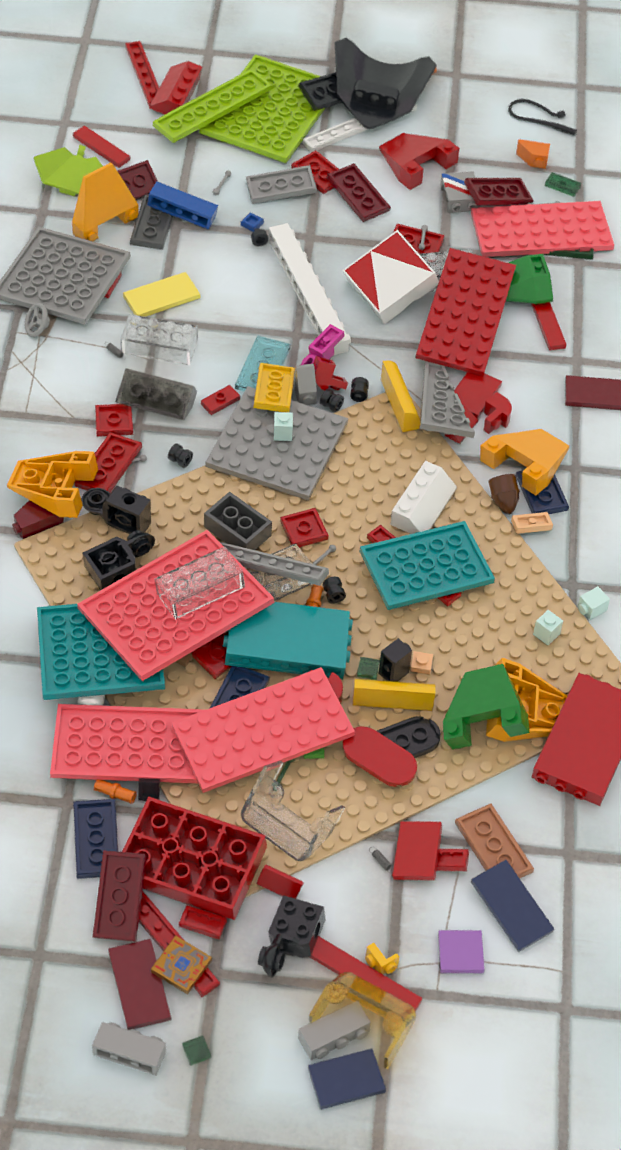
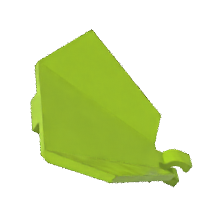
M79 145L77 155H73L68 149L63 147L34 156L33 158L43 184L59 188V192L74 197L76 194L79 195L83 176L103 167L97 157L83 158L86 146Z

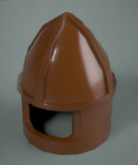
M505 474L489 479L491 498L502 512L508 515L512 514L518 503L520 492L515 474Z

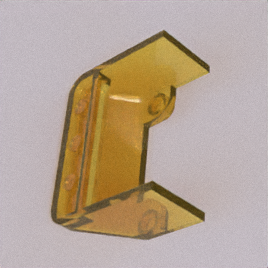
M343 972L327 984L309 1014V1021L312 1023L320 1019L329 1003L340 1004L346 997L354 1002L358 1000L360 1005L385 1018L383 1029L394 1038L384 1055V1068L388 1069L416 1020V1010L409 1003L351 972Z

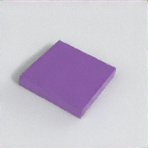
M482 930L438 931L440 973H484Z

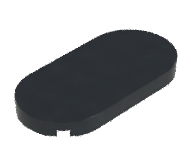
M421 716L412 717L377 730V732L410 752L414 758L432 752L440 741L438 725L431 719L427 720Z

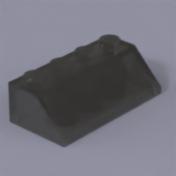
M125 368L115 402L184 421L193 407L197 390L193 385Z

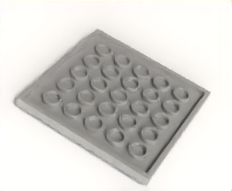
M38 227L1 278L0 300L30 308L35 303H42L47 308L48 314L86 325L130 259V252Z
M247 386L205 462L206 467L309 501L348 424V418L291 400L289 413H293L292 441H274V412L277 411L253 408L256 389Z

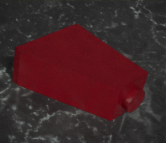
M29 500L13 515L14 523L12 526L15 533L19 534L22 539H25L64 523V517H59Z

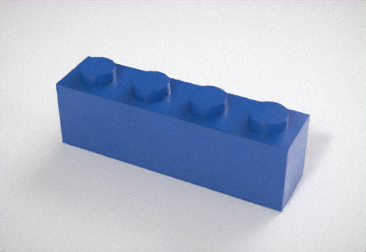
M156 181L150 191L147 206L208 230L216 218L218 205L158 181Z

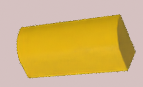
M382 361L381 382L402 432L420 429V417L398 365L393 361Z
M354 679L353 706L433 711L435 684Z

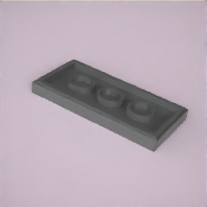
M144 195L130 238V245L163 250L173 215L147 206L149 195Z

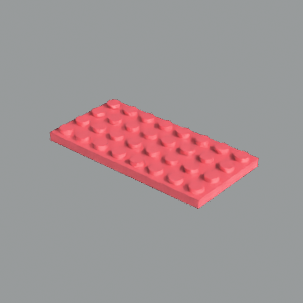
M601 201L471 208V216L483 257L550 254L553 251H575L577 249H580V252L590 251V249H594V251L614 250V242Z
M322 667L172 722V728L202 793L355 736V731Z
M58 704L50 777L139 781V778L160 779V782L198 784L172 728V722L206 709Z

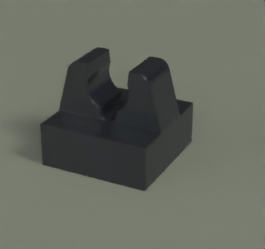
M139 778L138 800L147 801L148 797L159 800L160 779Z

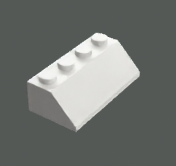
M427 461L423 463L393 508L390 525L410 534L432 528L457 489V486L443 468Z

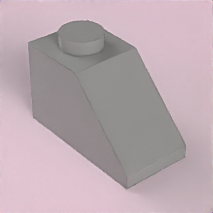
M314 364L296 366L295 394L297 402L305 405L316 404L317 388Z

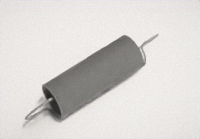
M109 343L106 348L117 357L121 358L124 356V353L113 344Z
M378 849L372 853V856L386 871L392 867V864Z

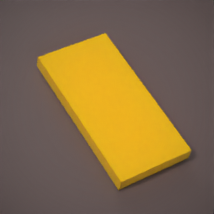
M260 363L253 408L289 413L295 368Z

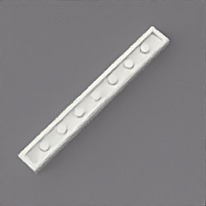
M415 104V106H414V108H413L412 111L417 110V105H416V104ZM353 118L304 138L302 144L310 152H313L368 129L364 128L356 118Z

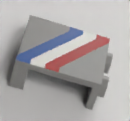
M474 171L441 174L440 188L445 190L447 195V213L471 211V208L480 207V205H476L464 183L466 178H475Z

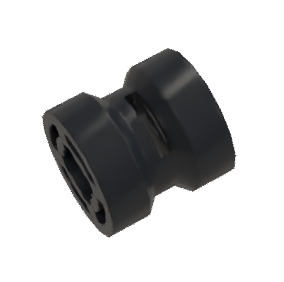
M363 377L354 378L351 382V399L356 402L367 400L369 381Z
M326 389L320 398V405L330 407V410L333 412H338L344 402V396L336 395L330 389Z
M178 443L174 444L168 452V459L172 462H178V465L183 468L187 467L193 458V452L183 449Z
M330 577L323 582L322 585L324 591L327 592L326 597L329 603H339L346 598V593L342 588V582L339 577Z

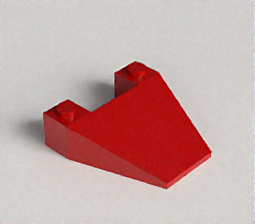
M402 133L379 146L381 153L399 182L409 190L422 184L424 170L420 166L422 163L432 158L444 169H448L458 163L460 149L449 139Z

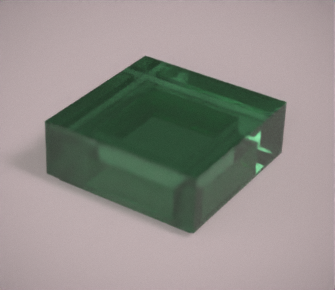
M360 657L357 677L377 680L380 660Z
M203 1035L182 1043L190 1066L211 1058L210 1050Z

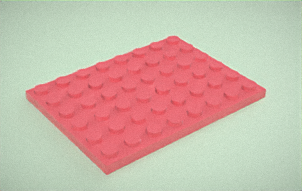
M206 530L81 601L77 606L80 612L141 681H144L272 605L274 597Z

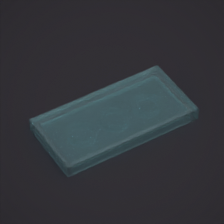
M257 335L235 383V389L245 391L247 386L256 389L260 363L283 366L291 344Z

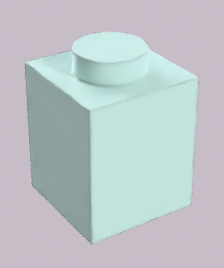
M274 412V441H292L293 413Z
M597 586L580 596L577 608L590 621L607 611L610 598Z
M547 610L536 620L533 635L549 645L560 635L563 620Z

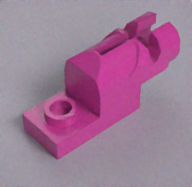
M330 324L308 346L309 354L302 360L300 365L313 364L316 356L331 359L334 356V347L345 336L344 331Z

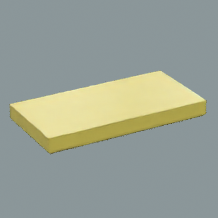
M183 272L123 292V297L136 318L140 319L200 299V293L188 274Z

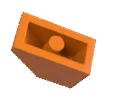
M518 139L516 154L530 167L546 169L550 144Z

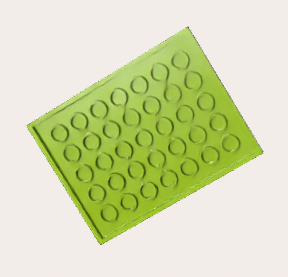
M255 54L241 74L249 69H253L272 84V90L200 128L199 133L287 163L325 109L314 111L298 85L300 82L321 76Z

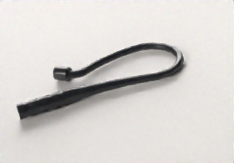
M529 99L514 100L508 106L510 115L516 119L543 124L574 136L577 133V129L559 123L515 115L512 112V106L519 102H527L558 118L565 117L564 110L553 113L545 106Z

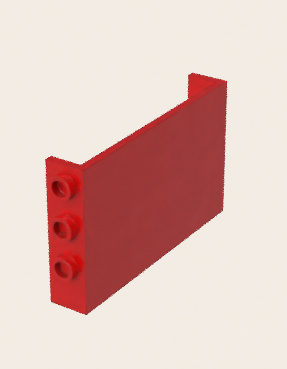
M578 673L534 766L532 778L541 784L546 783L553 786L560 792H567L577 799L586 800L600 806L621 760V689L607 682L596 680L590 675Z

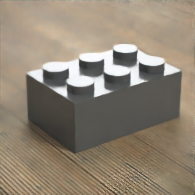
M230 491L204 513V528L227 544L256 550L272 536V521Z

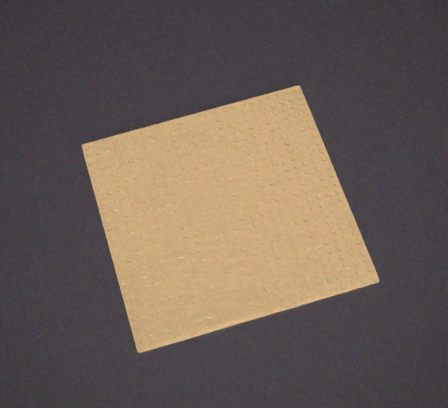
M386 392L334 413L348 418V424L309 501L208 468L206 465L136 493L151 499V525L146 530V533L153 535L155 538V544L152 549L145 555L135 558L136 569L143 567L206 531L207 529L204 528V513L229 491L272 521V536L255 551L305 563H313L329 549L330 545H335L336 550L329 553L317 566L329 569V574L325 580L334 576L341 579L346 598L339 603H329L326 597L327 592L323 591L320 602L321 608L350 611L349 619H353L352 631H348V635H352L351 646L347 647V651H350L349 663L346 662L344 678L341 680L343 683L341 706L352 727L364 726L377 731L403 720L421 716L424 719L434 721L440 729L438 746L432 752L415 758L417 762L416 776L412 782L405 786H388L349 761L344 754L343 740L324 747V758L304 759V755L205 793H202L197 783L160 782V789L170 804L266 835L267 849L245 898L264 889L256 884L264 865H269L291 876L541 753L548 736L503 742L486 736L487 720L470 724L472 746L451 749L444 741L443 720L465 672L495 666L501 658H505L523 665L567 696L578 673L590 675L596 680L607 682L621 689L620 661L587 619L579 612L576 605L520 534H516L513 525L439 432L423 429L402 432ZM413 400L418 415L421 418V409ZM427 461L443 468L457 486L456 491L431 529L465 521L493 573L495 581L489 585L461 591V597L448 607L438 598L387 610L359 552L360 546L373 544L367 539V534L379 525H382L396 538L410 534L390 525L391 514L423 463ZM316 508L329 535V539L293 549L282 527L280 517ZM89 512L20 540L14 544V547L49 606L78 604L101 591L84 567L82 553L116 536L127 541V537L130 534L107 525L102 516L93 515ZM211 533L219 542L225 543L217 536H215L213 533ZM244 567L274 597V602L306 606V600L309 598L311 587L314 584ZM547 610L563 620L560 635L549 645L533 635L536 620ZM399 638L410 646L412 656L409 673L398 682L435 684L433 711L353 706L354 679L386 681L378 674L381 651ZM414 651L433 654L430 675L410 672ZM194 658L186 667L174 662L163 669L165 689L105 695V698L110 706L207 710L215 699L229 670L214 679ZM248 668L270 676L267 687L301 675Z

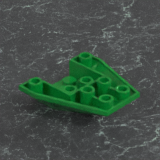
M543 254L528 255L508 262L516 265L506 301L533 304L553 302L551 275Z

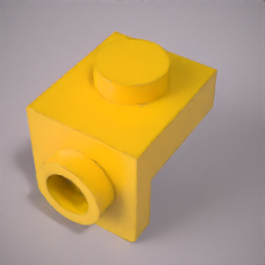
M372 943L367 946L365 960L371 968L374 967L376 971L384 975L385 973L390 974L397 969L399 955L396 953L386 959L376 944Z

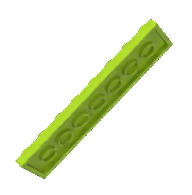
M249 69L154 120L153 127L172 143H175L272 90V84L253 69Z

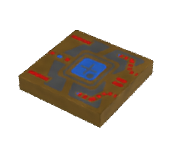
M175 936L151 968V973L188 995L212 962V957Z

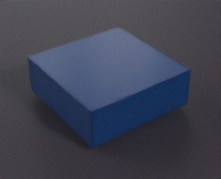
M251 212L241 221V226L252 232L264 224L263 218Z

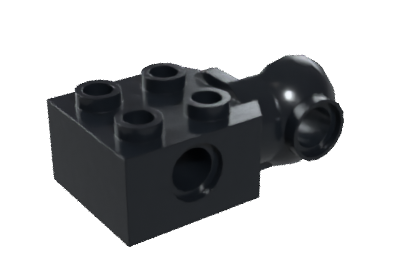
M116 486L111 494L102 488H92L87 490L81 498L83 507L93 515L102 516L107 525L127 534H131L136 530L146 532L151 525V499L136 494L127 488Z
M140 530L132 532L127 537V541L116 536L83 552L84 567L99 589L102 590L136 571L135 558L148 553L155 544V538L153 535Z
M283 895L268 931L270 946H263L258 957V965L263 967L269 977L273 978L277 971H281L285 961V954L301 958L311 956L326 921L324 906Z

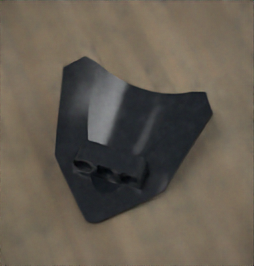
M348 38L335 42L336 95L359 123L367 129L378 127L410 113L437 67L430 56L404 64H389L369 57Z

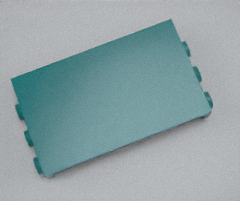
M274 602L272 605L228 630V635H224L223 647H227L225 665L301 675L322 667L326 677L329 678L333 672L343 680L346 662L349 663L350 651H347V647L351 646L352 635H348V631H352L353 619H349L350 611Z

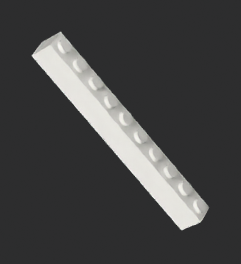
M288 223L269 227V242L317 335L319 336L330 324L344 331L345 336L334 347V355L348 352L351 338L349 334H346L343 322L339 321L337 311L332 308L331 300L327 298L324 287L320 285L318 275L314 274L313 266L308 262L306 253L302 251L300 241L296 240L294 230L290 228Z

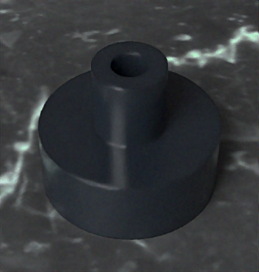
M255 229L251 234V240L255 246H263L269 240L265 230Z

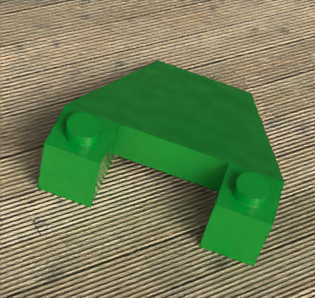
M503 664L464 673L443 720L444 741L452 750L472 746L471 723L501 717L502 728L510 737L530 733L528 714Z

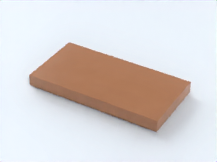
M491 803L455 819V824L485 871L507 860L519 878L533 873V866Z

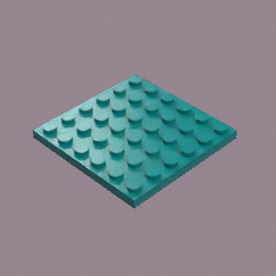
M77 604L37 607L43 700L165 689L163 669L141 681L80 612Z

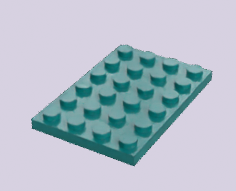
M465 521L360 546L359 550L387 610L489 585L495 581V577Z

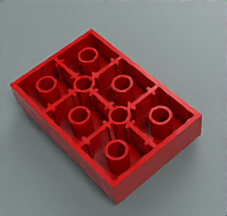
M148 797L122 852L147 855L143 889L235 920L267 849L266 835Z

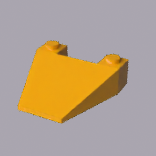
M112 163L83 176L72 219V230L75 237L95 241L98 239V225L116 216L125 224L138 217V203Z
M543 429L494 435L480 445V461L495 469L511 457L527 467L522 471V487L537 495L549 485L569 450V445Z
M73 451L19 460L7 483V488L59 517L78 518L83 504L79 488L72 487L75 480H94L98 471L95 453L91 451Z
M501 658L495 665L503 664L528 714L530 733L510 737L502 728L501 717L487 720L486 736L503 742L549 736L567 695L523 665Z

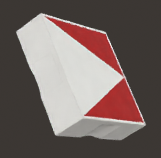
M398 230L342 270L348 282L369 303L371 309L384 324L405 310L413 301L431 291L439 283L433 269Z

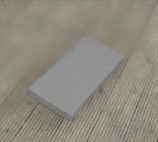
M310 165L246 176L252 204L317 193Z

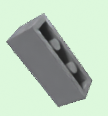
M357 1000L299 1028L298 1039L310 1060L315 1058L321 1059L329 1051L335 1048H344L350 1041L354 1039L359 1040L367 1036L370 1031L371 1022Z
M102 1022L93 1042L92 1050L95 1056L157 1076L166 1053V1042H163L162 1039L156 1036L148 1037L142 1035L134 1029H123L116 1023Z

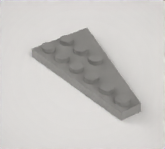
M426 361L424 366L420 429L474 438L475 431L470 427V420L464 414V407L457 393L454 392L453 384L448 380L449 375L445 367Z

